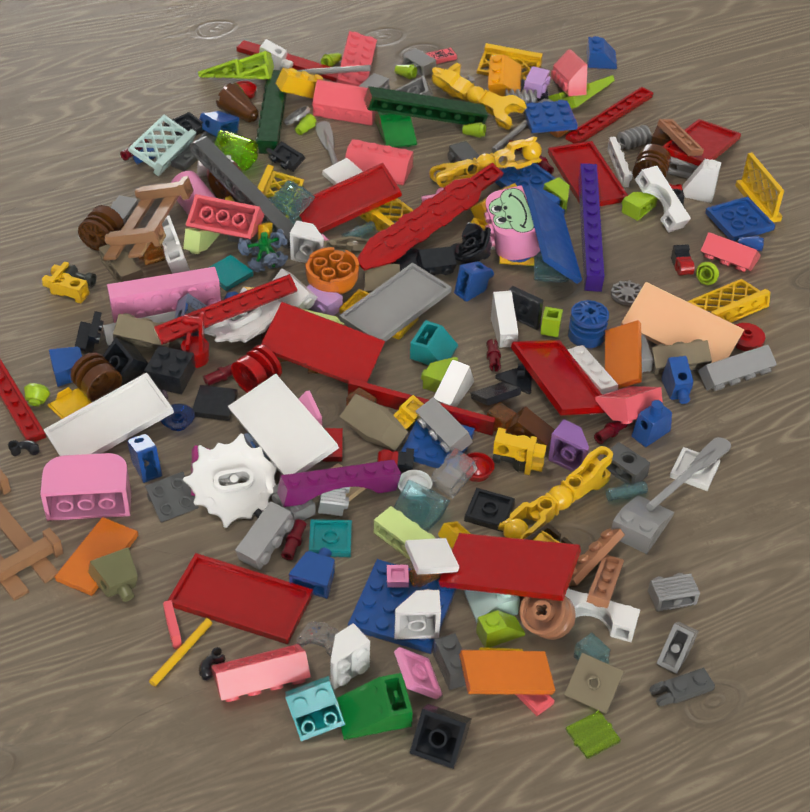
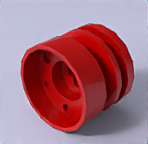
M257 345L248 351L246 355L232 363L231 373L238 386L248 393L275 374L280 378L282 367L278 358L270 349Z

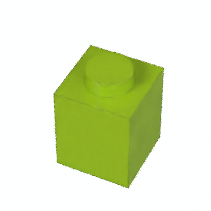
M545 307L541 335L559 336L563 309Z

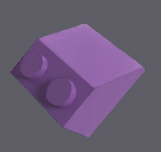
M563 419L552 433L548 460L573 472L588 455L589 446L582 428Z

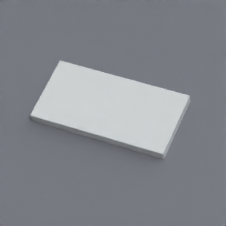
M145 373L43 430L59 456L102 454L173 414L174 411L150 376Z
M277 374L228 406L232 414L262 448L282 475L306 472L339 449L334 439Z

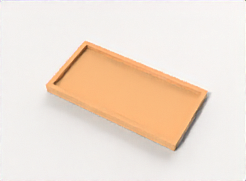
M645 282L621 322V325L639 320L641 322V335H645L647 340L657 345L665 344L667 346L673 345L676 342L690 343L696 339L708 340L712 359L711 363L730 357L744 332L743 328Z

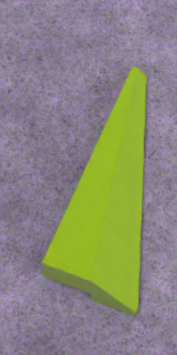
M263 51L240 60L234 59L199 71L198 75L199 77L271 79L274 64L271 53Z
M611 75L587 83L586 95L568 96L562 91L548 97L553 102L567 100L570 108L573 109L614 82V76Z

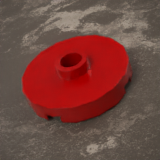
M751 323L735 324L744 329L735 346L737 349L750 351L764 345L766 337L761 328Z

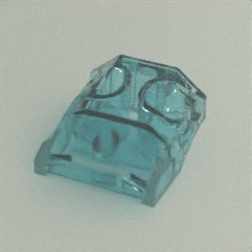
M287 180L284 186L269 200L282 213L296 219L311 204L315 196L302 186Z
M541 252L534 255V280L554 283L569 282V278L543 261Z

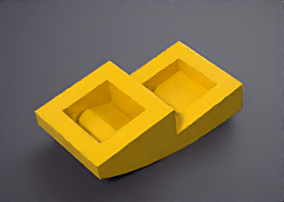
M412 395L400 406L394 416L407 430L418 419L415 411L424 404Z

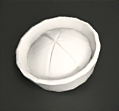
M408 470L401 474L398 488L407 499L420 500L426 497L433 483L427 473L420 470Z

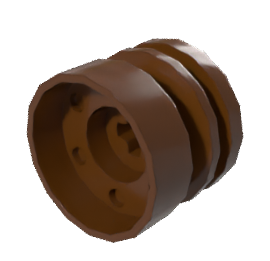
M656 144L642 147L633 167L634 179L643 169L658 166L666 179L671 162L670 153L666 148Z
M99 205L79 225L78 234L85 245L99 251V247L108 245L105 242V235L112 231H121L124 222L120 214L109 206Z
M96 352L82 356L71 369V381L91 402L109 394L122 385L121 374L101 354Z

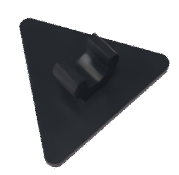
M518 364L517 368L496 374L495 378L497 380L520 387L522 392L531 394L532 376L523 364Z

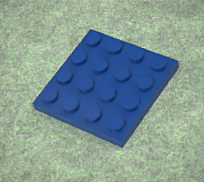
M377 559L348 626L354 623L365 635L431 654L434 648V639L437 638L394 639L395 609L417 590H439L441 630L456 589L440 587L439 576L432 574L417 575L416 571L408 568L409 587H387V565L396 564Z

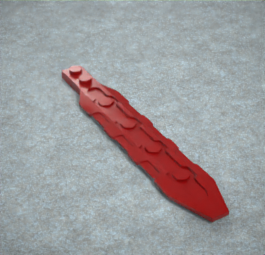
M491 163L470 178L454 180L445 186L441 192L423 201L419 207L409 214L406 213L400 217L393 225L371 237L357 258L359 266L365 271L394 263L416 244L422 243L440 227L446 226L457 215L477 204L481 192L502 178L504 173Z

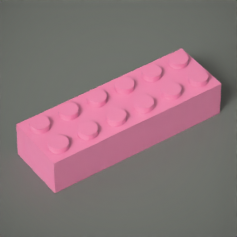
M215 267L107 284L114 323L117 321L118 314L128 313L135 318H142L176 311L178 300L187 293L207 306L221 301L219 278Z

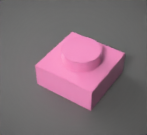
M387 565V587H409L408 565Z

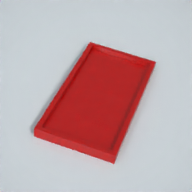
M698 119L684 131L704 149L702 155L688 156L673 140H670L662 147L666 148L670 156L700 166L705 159L715 160L740 139L741 133Z
M593 141L548 148L549 156L565 182L570 185L569 188L579 204L578 177L580 164H597L600 206L622 203V200L628 196Z
M381 163L296 202L294 206L302 222L314 224L317 230L323 233L401 197L402 193L384 163Z
M281 302L261 345L270 349L276 357L348 384L350 378L368 383L385 341Z
M560 340L512 342L511 349L560 416L606 413L595 400V397L602 395Z
M459 533L452 549L459 565L458 572L442 573L439 584L440 587L564 601L581 548L578 544Z
M195 553L167 601H172L173 608L288 645L313 596V589Z

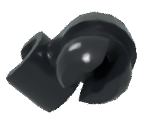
M12 440L8 443L9 450L13 456H18L21 453V449L28 450L31 455H37L40 452L39 445L34 441L18 442Z
M215 647L211 655L205 657L200 663L198 671L203 680H210L213 677L211 670L213 662L215 664L225 662V655H221L222 650L220 647Z

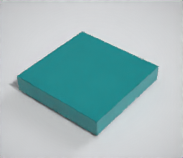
M232 255L210 266L216 268L220 287L226 291L253 276V270Z
M311 519L309 551L319 553L320 549L324 547L332 552L331 557H351L352 520Z

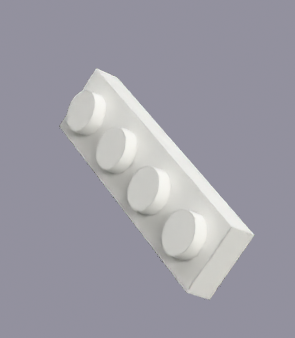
M609 137L607 151L623 188H629V183L632 181V172L628 169V162L624 159V152H621L620 143L617 142L616 137Z
M583 345L567 349L602 395L618 390L616 381Z

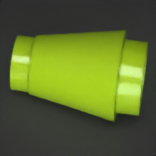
M340 53L324 54L321 58V64L333 67L342 60V56Z
M396 65L395 73L411 80L416 78L418 69L414 65Z
M312 114L302 117L295 128L296 133L302 135L314 128L317 123L316 118Z
M482 122L463 125L462 132L463 134L478 138L485 137L486 125L482 124Z

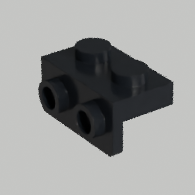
M282 141L274 150L270 148L266 150L269 154L268 158L273 163L278 162L284 170L289 169L292 172L305 159L303 154Z
M94 311L92 323L80 322L74 347H80L81 351L93 353L95 343L99 344L101 333L97 332L102 331L104 322L100 320L101 312Z

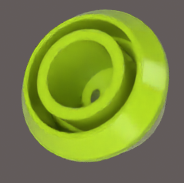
M703 262L696 269V277L701 284L712 285L718 280L719 270L715 264Z
M29 383L24 387L25 400L31 406L39 407L40 404L45 403L51 394L49 389L41 384Z

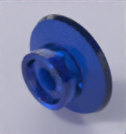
M172 404L171 407L174 413L160 421L164 426L173 431H182L193 422L195 412L188 405Z

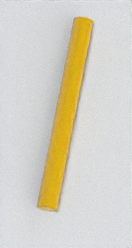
M206 618L149 680L152 686L156 687L213 624L210 619Z

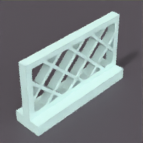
M163 115L129 147L128 151L154 168L153 173L160 176L171 165V161L190 146L196 132L192 129L187 131ZM162 122H166L170 127L162 126ZM153 131H160L161 135H154ZM164 131H171L172 135H165ZM175 131L180 132V133H182L183 135H182V136H176V135H175ZM144 139H152V143H145ZM155 139H162L163 144L156 143ZM166 140H173L174 144H167ZM143 147L144 152H139L135 148ZM147 148H154L155 152H147ZM157 148H165V152H158ZM149 156L156 157L157 161L153 162L149 159Z

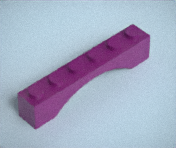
M394 460L286 474L280 477L277 494L283 507L303 505L318 495L344 487H363L377 493L391 492L397 490L401 472Z

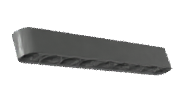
M204 136L190 144L191 153L240 203L259 206L265 214L262 223H273V232H277L278 229L283 230L287 244L282 246L289 249L290 232L294 224L209 138Z

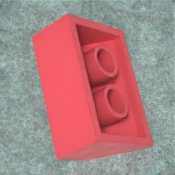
M708 232L701 249L705 258L712 261L714 258L720 260L719 263L725 266L734 265L736 270L744 273L746 270L751 272L761 256L756 249Z
M628 386L595 397L596 402L613 421H621V424L633 423L632 420H637L639 413L651 406L652 401L659 400L663 403L661 387Z

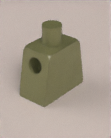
M128 547L90 561L88 573L107 597L119 594L122 601L127 602L135 596L132 588L136 586L138 575Z

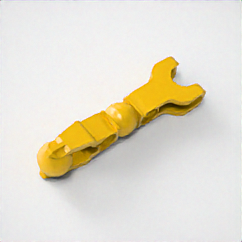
M433 67L432 82L436 87H440L451 97H457L471 103L483 104L487 113L495 116L497 125L506 130L513 126L512 120L508 115L512 112L523 113L527 108L526 103L515 95L502 97L484 90L482 87L474 86L473 83L461 77L457 72Z
M533 136L526 140L521 139L509 142L506 148L498 150L494 154L487 153L480 155L477 159L473 158V160L467 159L434 166L430 169L429 176L439 187L444 188L454 180L472 177L491 163L498 168L514 167L521 169L532 163H539L542 160L539 158L542 148L536 141L538 137ZM522 147L521 153L525 159L515 161V149ZM501 156H504V160L501 163H499V158ZM474 165L473 169L468 171V167ZM437 170H439L440 172H438V173L436 174V177H435V176H434V173H435Z
M605 446L597 447L586 456L576 470L566 477L565 481H561V485L552 487L544 496L531 503L523 502L510 513V518L499 524L498 530H503L504 537L525 539L552 521L554 515L557 516L560 510L569 508L575 500L582 498L591 490L601 489L610 481L611 472L606 468L612 463L613 452ZM604 454L607 456L601 461L598 460L599 455ZM527 518L537 522L529 528L523 520Z

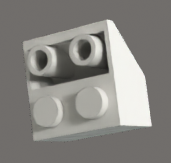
M354 623L335 634L330 661L331 683L334 690L339 686L346 685L350 679L358 674L365 673L370 667V640Z

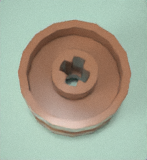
M566 596L564 601L524 597L520 606V618L525 628L544 639H560L568 634L574 626L576 618L575 607Z

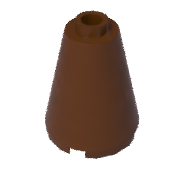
M236 82L234 84L229 83L220 91L219 101L216 100V105L219 109L249 123L257 120L259 111L239 84Z

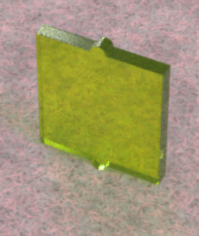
M600 711L567 726L565 729L573 739L574 746H578L586 759L621 742V739L613 730L612 724L607 722Z

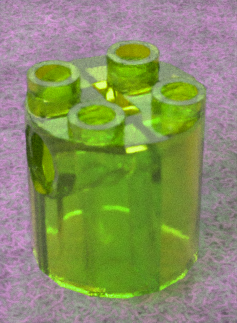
M220 130L218 132L215 145L225 155H231V160L235 161L241 170H249L258 158L256 141L227 130Z

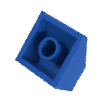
M588 37L586 51L588 68L617 69L616 51L602 37Z

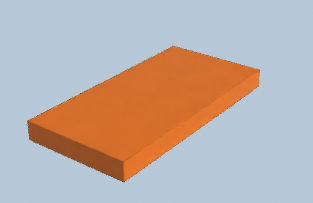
M639 320L605 330V370L616 381L618 389L642 382L641 322Z
M102 517L55 575V580L93 596L99 586L88 573L90 561L127 547L130 548L139 536L138 531Z
M461 650L459 654L468 694L553 695L556 691L545 651Z

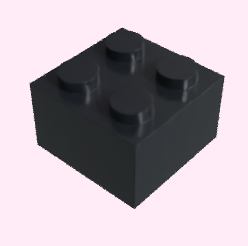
M158 346L144 373L150 376L159 390L182 395L196 370L194 353Z

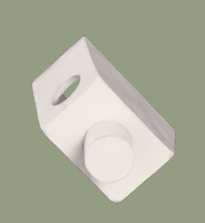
M266 39L260 46L259 53L263 51L271 53L274 70L292 68L293 62L286 59L287 51Z

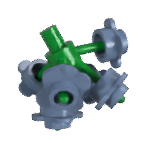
M282 229L272 232L270 239L268 238V233L262 232L259 241L253 244L249 239H239L238 250L242 255L249 256V253H251L253 256H257V258H251V261H248L251 270L260 272V270L265 271L264 266L272 269L281 267L286 263L288 256L284 255L281 251L275 252L271 247L272 244L278 249L281 245L287 244V239Z

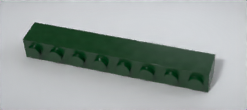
M273 70L271 79H266L262 110H260L259 128H257V137L255 139V146L258 147L259 154H268L266 150L268 148L274 150L280 142L287 93L280 91L276 85L281 70Z
M368 86L364 98L367 110L461 125L480 122L485 124L488 118L487 110L483 104L372 86Z

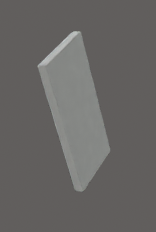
M411 263L340 314L339 320L350 328L386 342L451 293L452 287L416 264Z

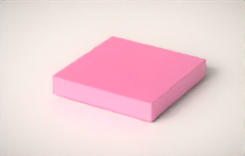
M401 647L394 651L407 689L436 700L442 696L429 658Z

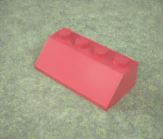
M567 50L553 65L551 78L568 96L586 95L587 64L572 50Z
M317 80L313 98V116L372 126L375 120V111L367 110L364 101L368 88Z
M352 139L345 156L362 171L384 163L396 184L399 185L405 184L413 168V151Z
M195 194L186 227L251 240L258 233V224H262L265 214L259 206Z
M299 644L211 666L219 697L226 702L238 700L239 696L244 694L255 696L262 693L261 690L268 688L270 690H278L284 687L283 684L291 682L293 685L301 684L306 681V678L311 677L306 651Z

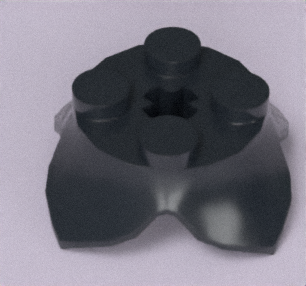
M468 222L462 232V243L451 245L455 259L468 264L489 258L492 246L490 240L491 228L487 227L484 231L478 224Z

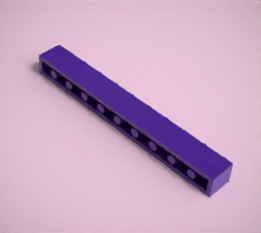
M580 164L578 183L584 291L602 292L605 276L597 164Z

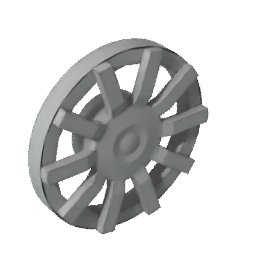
M303 106L289 114L284 119V123L291 125L295 121H299V118L305 117L310 112L309 106Z
M631 280L619 281L613 284L611 296L620 304L632 305L636 299L634 296H638L636 292H640L642 287L638 283L631 282Z

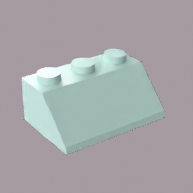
M463 590L476 623L479 616L497 610L513 616L518 615L519 596Z

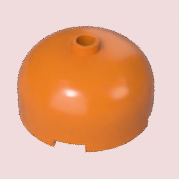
M334 247L322 248L310 254V258L306 263V278L309 285L324 292H337L342 295L351 290L358 280L359 262L357 257L348 250L344 252L334 250Z

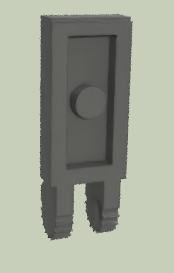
M701 668L664 682H658L652 685L649 691L652 695L667 691L666 694L661 695L656 700L658 706H664L671 703L676 704L713 691L715 684L705 668Z

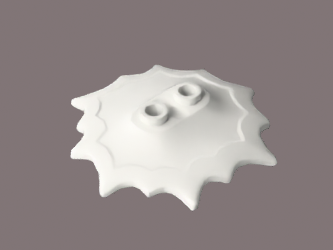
M243 287L240 293L247 291V289ZM278 299L209 326L204 330V334L216 337L215 341L217 343L223 341L231 343L242 341L246 343L253 337L266 332L281 302Z
M241 433L233 442L229 444L218 443L211 450L199 445L198 460L192 463L193 472L191 475L183 478V481L191 487L195 494L194 505L205 506L208 513L219 516L223 526L227 528L238 519H251L253 513L258 508L264 511L269 504L270 496L273 495V487L277 486L275 474L278 468L273 462L268 461L264 457L261 447H249L244 435Z

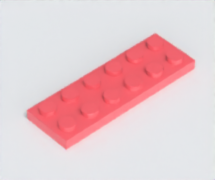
M349 31L340 67L371 65L377 39L361 35L358 32ZM370 71L338 73L336 83L359 86L369 77Z

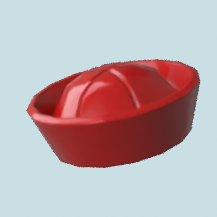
M250 81L236 82L249 99L255 96L257 87L254 83Z
M472 452L463 456L460 461V468L464 477L468 480L481 482L488 479L494 470V462L491 457L484 453Z

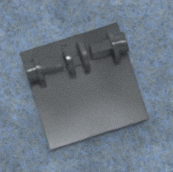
M184 472L145 485L148 492L147 498L149 502H152L161 523L199 508L198 505L193 503L195 497L191 495L190 486L183 481L185 477Z

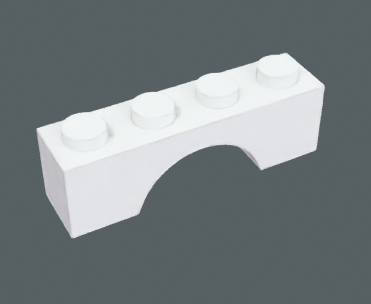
M658 166L643 169L635 181L643 193L654 195L662 203L664 214L660 220L668 233L684 228L691 218Z
M169 215L162 223L166 238L162 243L166 260L172 274L190 271Z
M567 589L565 596L573 603L576 617H595L607 626L611 637L632 642L640 609L611 600L608 609L596 607L586 602L588 593Z

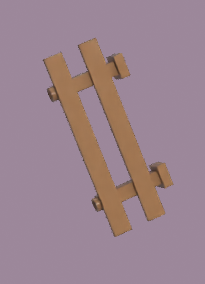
M189 176L182 177L178 182L153 184L136 189L135 196L137 199H140V202L121 231H112L105 235V242L110 244V248L103 257L104 261L116 260L126 244H135L128 254L129 258L142 257L151 242H153L154 246H161L166 238L162 223L178 197L181 196L182 200H187L194 191ZM156 198H164L147 226L136 229Z
M0 469V491L5 495L11 492L7 476ZM0 502V530L18 550L17 553L6 559L0 555V584L15 601L29 593V589L16 573L31 566L40 579L47 583L55 578L58 571L46 556L53 553L57 558L64 553L61 540L51 528L42 531L44 538L34 543Z

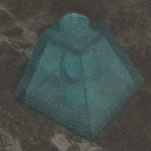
M408 480L393 508L401 511L408 519L416 522L423 530L428 532L442 518L450 500L432 489Z

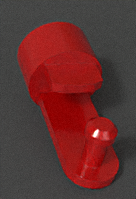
M200 312L199 317L184 315L182 323L184 325H198L199 336H191V332H187L186 339L181 343V350L194 353L195 367H203L209 361V342L204 338V312Z

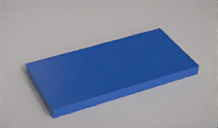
M527 185L524 190L543 261L578 284L582 281L562 207L531 185Z

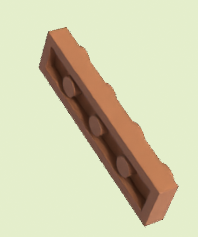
M659 119L657 125L688 156L694 157L703 154L704 149L673 119Z
M621 528L614 530L606 529L600 534L601 537L597 541L589 545V550L579 556L569 586H577L625 536Z
M606 555L601 560L586 602L596 607L608 609L623 567V559Z

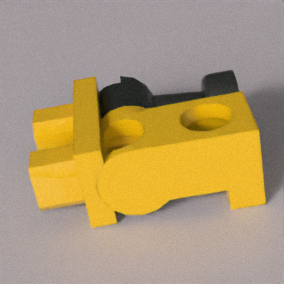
M64 261L61 266L54 264L51 268L52 276L45 275L42 278V283L44 287L50 288L52 295L75 298V302L82 304L89 295L88 287H94L96 284L97 276L90 272L86 275L80 273L75 265L69 266V262Z
M498 427L494 440L492 460L496 464H500L501 461L511 463L517 472L525 471V475H530L531 470L542 472L547 445L536 443L537 437L531 436L530 439L525 435L507 434L506 429Z

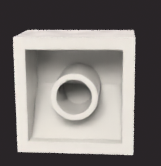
M296 221L290 232L291 260L307 263L310 254L324 248V237L314 224Z
M417 590L395 609L394 639L439 638L441 617L439 590Z

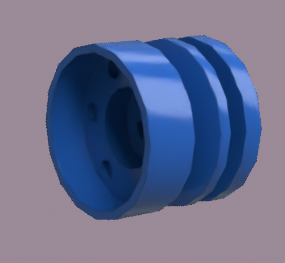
M591 300L580 301L574 304L571 309L568 329L570 341L576 346L583 345L589 349L602 345L605 341V330H607L608 309L603 304Z

